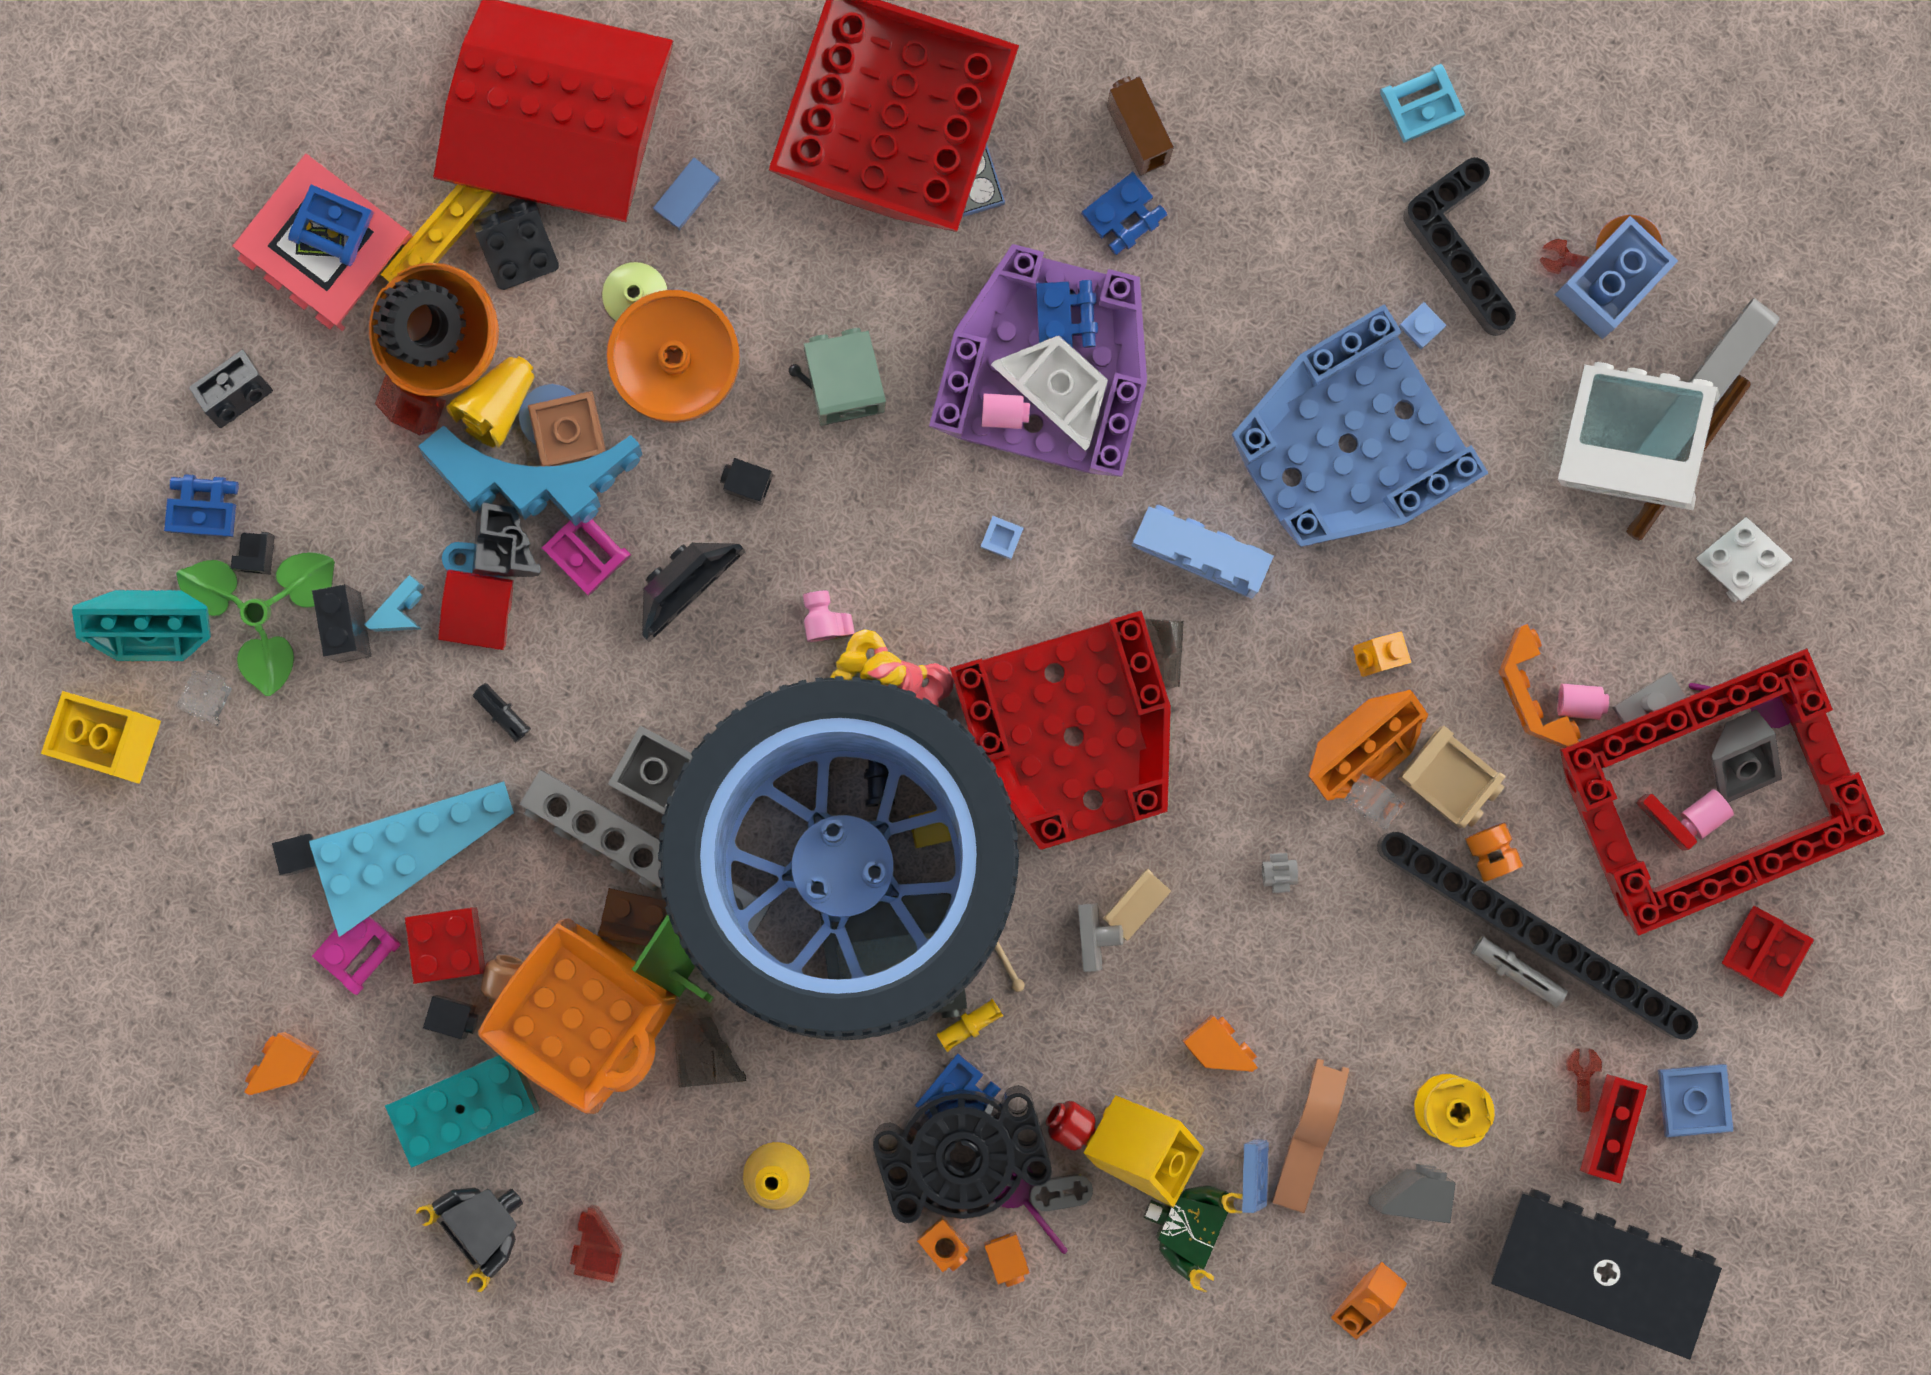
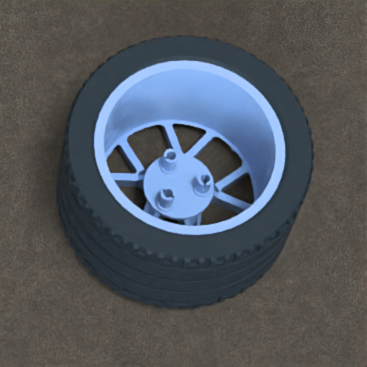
M843 676L824 679L819 677L815 678L814 682L808 683L805 679L798 681V683L779 686L780 690L773 693L769 690L763 693L762 696L745 702L746 706L741 710L736 708L723 721L718 722L715 725L717 729L712 734L708 732L698 747L694 748L691 753L692 758L690 762L684 763L681 773L672 786L675 790L673 796L668 797L665 813L662 817L661 823L664 825L663 832L659 834L658 861L661 862V870L658 871L662 897L666 901L665 909L675 934L680 939L682 948L703 977L739 1008L775 1027L799 1035L826 1040H860L900 1031L932 1016L933 1013L944 1008L954 1000L978 975L997 945L1011 910L1018 878V833L1014 812H1012L1010 807V798L1002 778L998 777L995 765L991 762L981 745L978 746L974 742L975 737L959 721L950 719L947 716L948 712L932 704L926 698H923V700L917 698L916 693L912 691H906L890 683L889 686L881 685V682L878 680L871 681L861 679L860 677L844 680ZM836 757H855L886 765L889 774L876 821L867 822L854 816H831L827 813L829 765L832 759ZM816 761L818 763L816 808L811 811L773 786V782L798 766ZM906 775L912 779L933 800L937 810L898 822H889L888 818L899 777ZM759 796L770 797L808 822V829L799 839L792 861L786 867L738 849L735 844V838L742 820L752 803ZM938 822L944 823L949 829L954 848L955 876L953 879L947 882L898 884L893 877V857L887 842L889 837ZM735 860L776 875L779 878L776 884L744 910L738 908L732 887L731 863ZM797 888L803 899L814 909L821 912L824 924L796 959L789 964H784L773 957L749 931L748 922L786 889ZM951 894V901L944 919L934 935L927 939L901 901V898L904 895ZM879 901L888 902L915 941L917 951L903 962L885 971L866 976L861 970L845 924L850 916L866 912ZM831 921L839 922L837 929H832ZM830 933H835L852 976L851 979H822L806 975L802 972L804 965Z

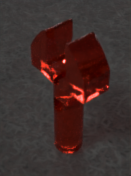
M1555 239L1545 244L1542 249L1555 250L1563 258L1553 261L1542 257L1540 262L1548 272L1559 274L1565 266L1580 268L1590 257L1571 253L1566 247L1567 240Z
M1576 1048L1566 1060V1070L1572 1071L1577 1076V1111L1586 1113L1590 1111V1077L1596 1071L1602 1072V1061L1597 1053L1589 1048L1590 1061L1583 1071V1067L1579 1064L1580 1049Z

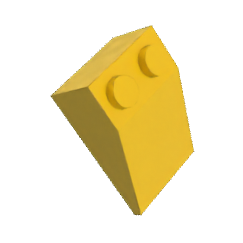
M62 691L41 754L140 784L161 721L135 711Z

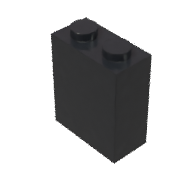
M345 584L312 590L323 657L338 663L372 657L367 626L364 625L366 620L361 592Z

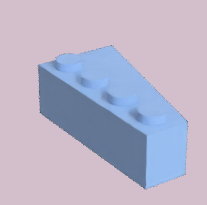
M1156 505L1155 508L1148 507L1133 540L1132 547L1251 599L1259 592L1274 555L1266 553L1255 546L1238 542L1235 538L1223 532L1217 531L1215 533L1205 529V525L1196 520L1187 518L1185 521L1173 516L1174 512L1161 505Z

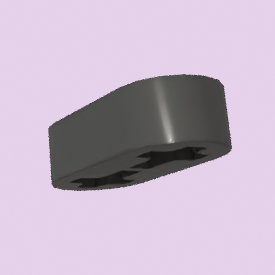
M1080 1174L1050 1178L1046 1184L1031 1186L1029 1190L1031 1204L1036 1209L1047 1212L1084 1205L1091 1200L1093 1195L1091 1182ZM1075 1181H1078L1081 1186H1086V1191L1081 1192L1080 1199H1076L1073 1194L1064 1195L1063 1190L1073 1188ZM1044 1186L1049 1192L1058 1191L1059 1196L1048 1198V1204L1043 1205L1041 1200L1036 1199V1195L1041 1193V1187Z

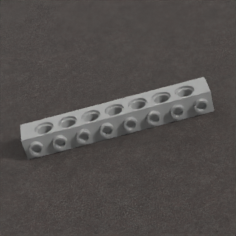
M540 770L519 804L526 808L524 815L540 824L544 819L555 825L553 832L569 841L572 836L584 842L581 848L597 858L603 853L613 859L610 865L627 875L629 870L641 876L638 882L649 889L656 891L658 886L661 888L658 871L661 870V862L658 861L660 841L657 837L545 771ZM557 798L564 799L567 804L565 814L560 817L554 816L550 810L552 801ZM584 815L593 816L596 822L595 829L588 834H584L579 828V821ZM615 831L620 832L624 836V845L617 851L610 849L607 844L608 836ZM643 848L649 849L653 854L652 863L645 868L640 867L636 862V854ZM732 882L735 900L738 902L740 910H744L758 898ZM770 904L749 920L748 928L753 936L770 909Z

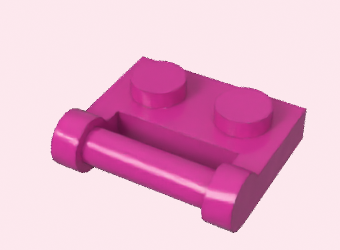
M593 519L587 523L581 521L576 527L569 521L542 547L588 596L631 557V554L625 548L621 549ZM582 527L611 557L605 565L574 534L579 528Z
M369 916L340 937L335 929L312 957L342 982L349 991L358 995L364 988L362 984L391 951L395 952L401 946V943ZM376 936L381 941L380 945L353 976L350 975L346 969Z

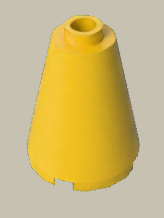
M517 356V358H506L451 400L446 406L447 412L456 423L462 419L467 426L465 431L479 442L491 448L495 446L500 448L535 378L532 373L533 366L520 356Z
M781 1142L764 1144L753 1151L745 1163L743 1170L744 1186L749 1196L760 1206L774 1210L788 1208L796 1204L808 1188L810 1170L807 1160L798 1149L789 1144ZM775 1177L778 1180V1186L772 1185L767 1178Z

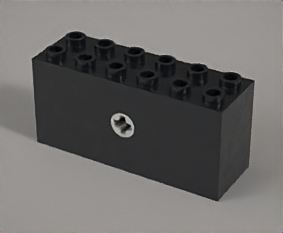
M1531 1188L1529 1194L1522 1191L1493 1273L1491 1284L1690 1360L1722 1270L1718 1264H1715L1716 1258L1694 1249L1692 1255L1681 1251L1683 1245L1661 1237L1660 1242L1648 1239L1650 1234L1648 1231L1632 1225H1628L1627 1230L1616 1227V1220L1614 1218L1597 1212L1594 1218L1582 1214L1584 1208L1565 1200H1563L1562 1206L1549 1201L1551 1196L1533 1188ZM1608 1262L1615 1273L1613 1276L1607 1275L1605 1279H1601V1274L1597 1268L1598 1266L1605 1267Z

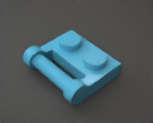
M1442 64L1432 67L1431 71L1393 88L1389 85L1380 89L1381 97L1386 107H1388L1403 143L1462 119L1465 116L1464 110ZM1435 83L1440 89L1404 106H1401L1398 101L1402 97Z

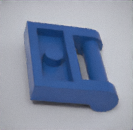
M311 184L290 229L288 240L296 244L301 242L339 258L340 263L351 266L356 259L358 248L374 212ZM309 221L348 237L345 246L307 231L306 227Z

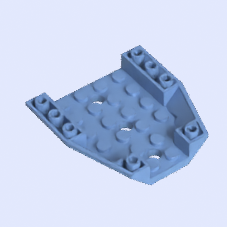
M1385 304L1300 354L1232 433L1246 469L1279 523L1300 547L1404 525L1488 474L1472 445L1467 448L1465 447L1398 338L1402 331ZM1407 402L1410 404L1413 413L1409 419L1397 417L1395 414V405L1397 403ZM1344 435L1352 436L1357 443L1356 450L1351 453L1343 452L1338 445L1340 437ZM1295 469L1299 472L1301 480L1297 486H1287L1283 482L1282 474L1285 470Z

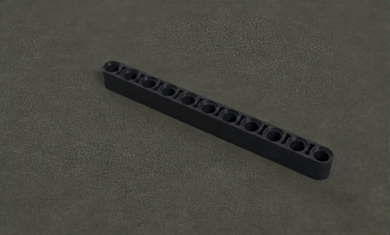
M1388 832L1379 839L1377 851L1385 861L1665 1035L1685 1040L1693 1037L1696 1033L1698 1021L1692 1012L1401 832ZM1392 837L1397 838L1402 844V850L1397 856L1390 855L1386 850V843ZM1420 855L1426 856L1430 861V868L1424 874L1419 873L1415 868V860ZM1450 872L1458 878V886L1452 892L1448 891L1443 885L1444 877ZM1478 890L1482 891L1487 897L1486 905L1482 909H1477L1472 904V896ZM1506 908L1511 909L1515 914V921L1509 927L1504 926L1500 920L1501 912ZM1534 926H1539L1544 936L1543 940L1537 945L1533 944L1529 939V932ZM1562 944H1568L1572 950V956L1566 962H1562L1558 957V949ZM1595 961L1599 964L1600 974L1596 979L1591 980L1586 974V968L1589 963ZM1624 979L1629 985V991L1624 997L1620 998L1615 992V985L1619 980ZM1650 997H1653L1657 1002V1010L1652 1015H1648L1644 1010V1002ZM1678 1015H1682L1686 1021L1685 1029L1680 1033H1676L1672 1026L1674 1018Z

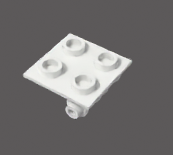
M1747 517L1696 558L1701 565L1729 590L1726 593L1733 602L1737 600L1743 602L1792 561V558Z

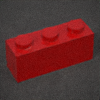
M1610 1074L1606 1075L1580 1171L1621 1184L1648 1088L1647 1085Z

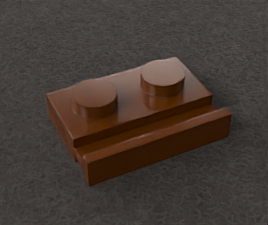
M608 888L598 935L647 946L667 916L665 909L666 901Z

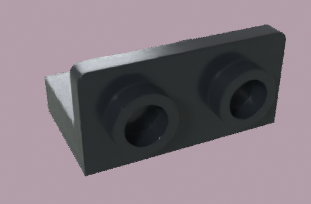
M243 349L189 387L204 413L219 428H223L228 423L234 421L242 413L273 392L271 386L261 376L251 358Z

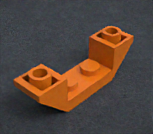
M1525 624L1515 630L1499 674L1524 732L1565 748L1579 742L1578 739H1581V733L1574 720L1570 721L1568 716H1564L1542 725L1540 720L1544 718L1542 709L1537 700L1532 701L1527 689L1530 688V682L1523 669L1519 670L1516 665L1541 654L1538 648L1542 644L1536 630H1530L1528 624Z

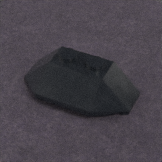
M692 542L688 547L683 544L677 548L670 556L672 562L664 569L658 567L646 578L648 584L643 588V637L651 642L746 552L740 544L695 542Z

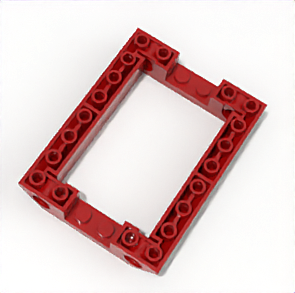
M1808 648L1560 749L1565 781L1616 903L1637 936L1885 834L1859 772H1850L1826 713L1832 711L1833 708ZM1780 696L1830 816L1651 889L1649 884L1651 878L1644 861L1636 859L1613 803L1614 800L1618 799L1611 781L1606 780L1602 768L1611 766Z

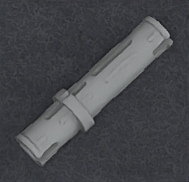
M1484 936L1480 937L1472 949L1471 953L1496 968L1495 972L1500 976L1507 975L1529 991L1551 1003L1555 1008L1565 999L1568 990L1558 986L1540 972L1515 957L1516 953L1511 950L1506 952ZM1494 955L1499 956L1500 958L1514 966L1516 970L1511 969L1504 963L1494 958ZM1525 973L1526 975L1530 976L1531 978L1545 986V989H1542L1532 981L1525 978L1523 974Z

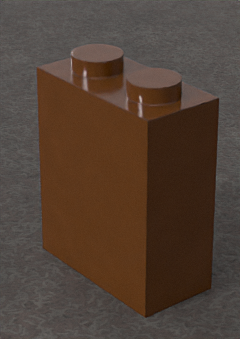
M1130 76L1116 81L1112 85L1113 88L1110 89L1107 108L1139 176H1142L1168 164L1174 146L1141 77L1139 76L1131 80Z

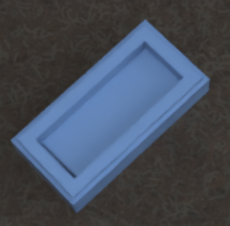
M693 158L653 209L680 230L717 185L720 177L696 158Z

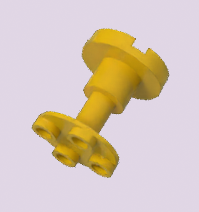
M1439 1074L1428 1079L1418 1088L1414 1101V1113L1419 1126L1428 1135L1454 1147H1468L1480 1142L1489 1131L1495 1117L1494 1104L1489 1093L1478 1083L1454 1074Z

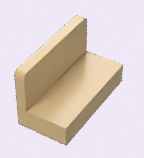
M1146 869L1102 919L1110 926L1121 925L1123 937L1128 941L1169 895L1171 890L1157 879L1149 869Z

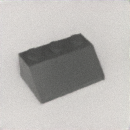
M1416 1164V1169L1406 1168L1369 1197L1368 1204L1382 1214L1450 1224L1456 1182L1447 1178V1173L1437 1169L1436 1166Z

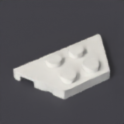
M1056 336L998 359L991 364L1085 451L1090 447L1108 379L1060 336Z

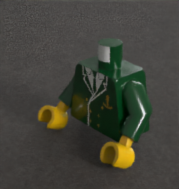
M1208 1185L1184 1189L1174 1208L1151 1199L1143 1218L1160 1225L1156 1235L1157 1240L1160 1241L1159 1251L1170 1267L1190 1281L1194 1289L1203 1293L1207 1291L1200 1286L1201 1279L1206 1276L1214 1281V1276L1204 1271L1227 1214L1228 1212L1241 1214L1242 1210H1237L1234 1207V1200L1236 1198L1243 1199V1194L1228 1193Z

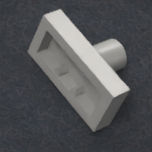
M1670 672L1612 708L1623 724L1684 699L1686 696Z
M1097 903L1078 905L1083 972L1103 970L1101 947L1123 945L1122 926L1099 927Z

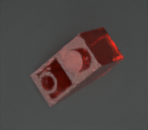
M385 374L375 405L390 422L421 436L435 431L446 400L440 397L420 396L397 386Z
M590 1205L587 1212H581L577 1231L583 1232L580 1245H574L570 1264L575 1265L574 1275L614 1283L618 1276L624 1245L599 1206Z

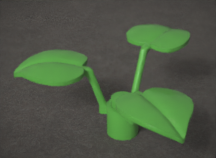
M309 552L293 555L284 560L276 572L278 583L285 589L266 601L256 598L245 603L232 594L238 584L237 577L233 569H230L231 567L222 561H202L178 570L176 576L181 591L206 605L208 615L223 614L227 610L229 600H231L240 609V616L243 622L249 626H255V630L260 634L261 640L251 639L245 642L238 652L237 664L241 674L248 682L259 689L265 696H271L288 679L293 668L294 653L290 643L284 637L267 638L262 624L266 623L270 618V606L289 594L291 600L296 605L314 607L312 590L332 587L335 561L333 558L320 553Z

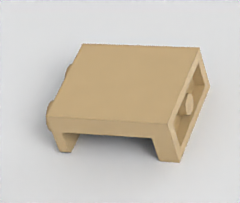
M1441 726L1400 774L1398 779L1459 829L1465 828L1467 824L1472 827L1483 815L1484 812L1480 808L1488 799L1494 801L1502 792L1505 786L1501 782L1506 776L1492 769L1455 739L1453 732L1447 727Z

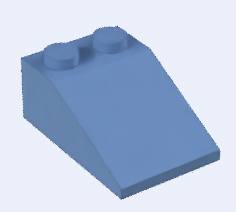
M1629 216L1554 295L1603 339L1624 320L1678 260L1638 222Z

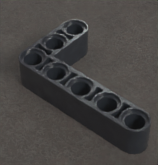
M1473 157L1464 161L1414 197L1406 207L1403 219L1408 229L1483 330L1490 335L1499 336L1504 334L1514 324L1516 312L1445 216L1477 193L1490 176V168L1487 162L1481 158ZM1468 169L1475 170L1480 176V181H1469L1465 171ZM1447 188L1452 191L1454 200H1443L1439 195V189ZM1415 207L1423 208L1427 212L1428 218L1426 220L1416 219L1412 209ZM1432 234H1443L1446 237L1447 245L1437 246L1432 240ZM1452 260H1462L1466 265L1467 271L1464 273L1456 272L1452 267ZM1475 285L1481 286L1486 292V298H1475L1472 295L1471 287ZM1491 313H1502L1505 317V325H1495L1491 320Z

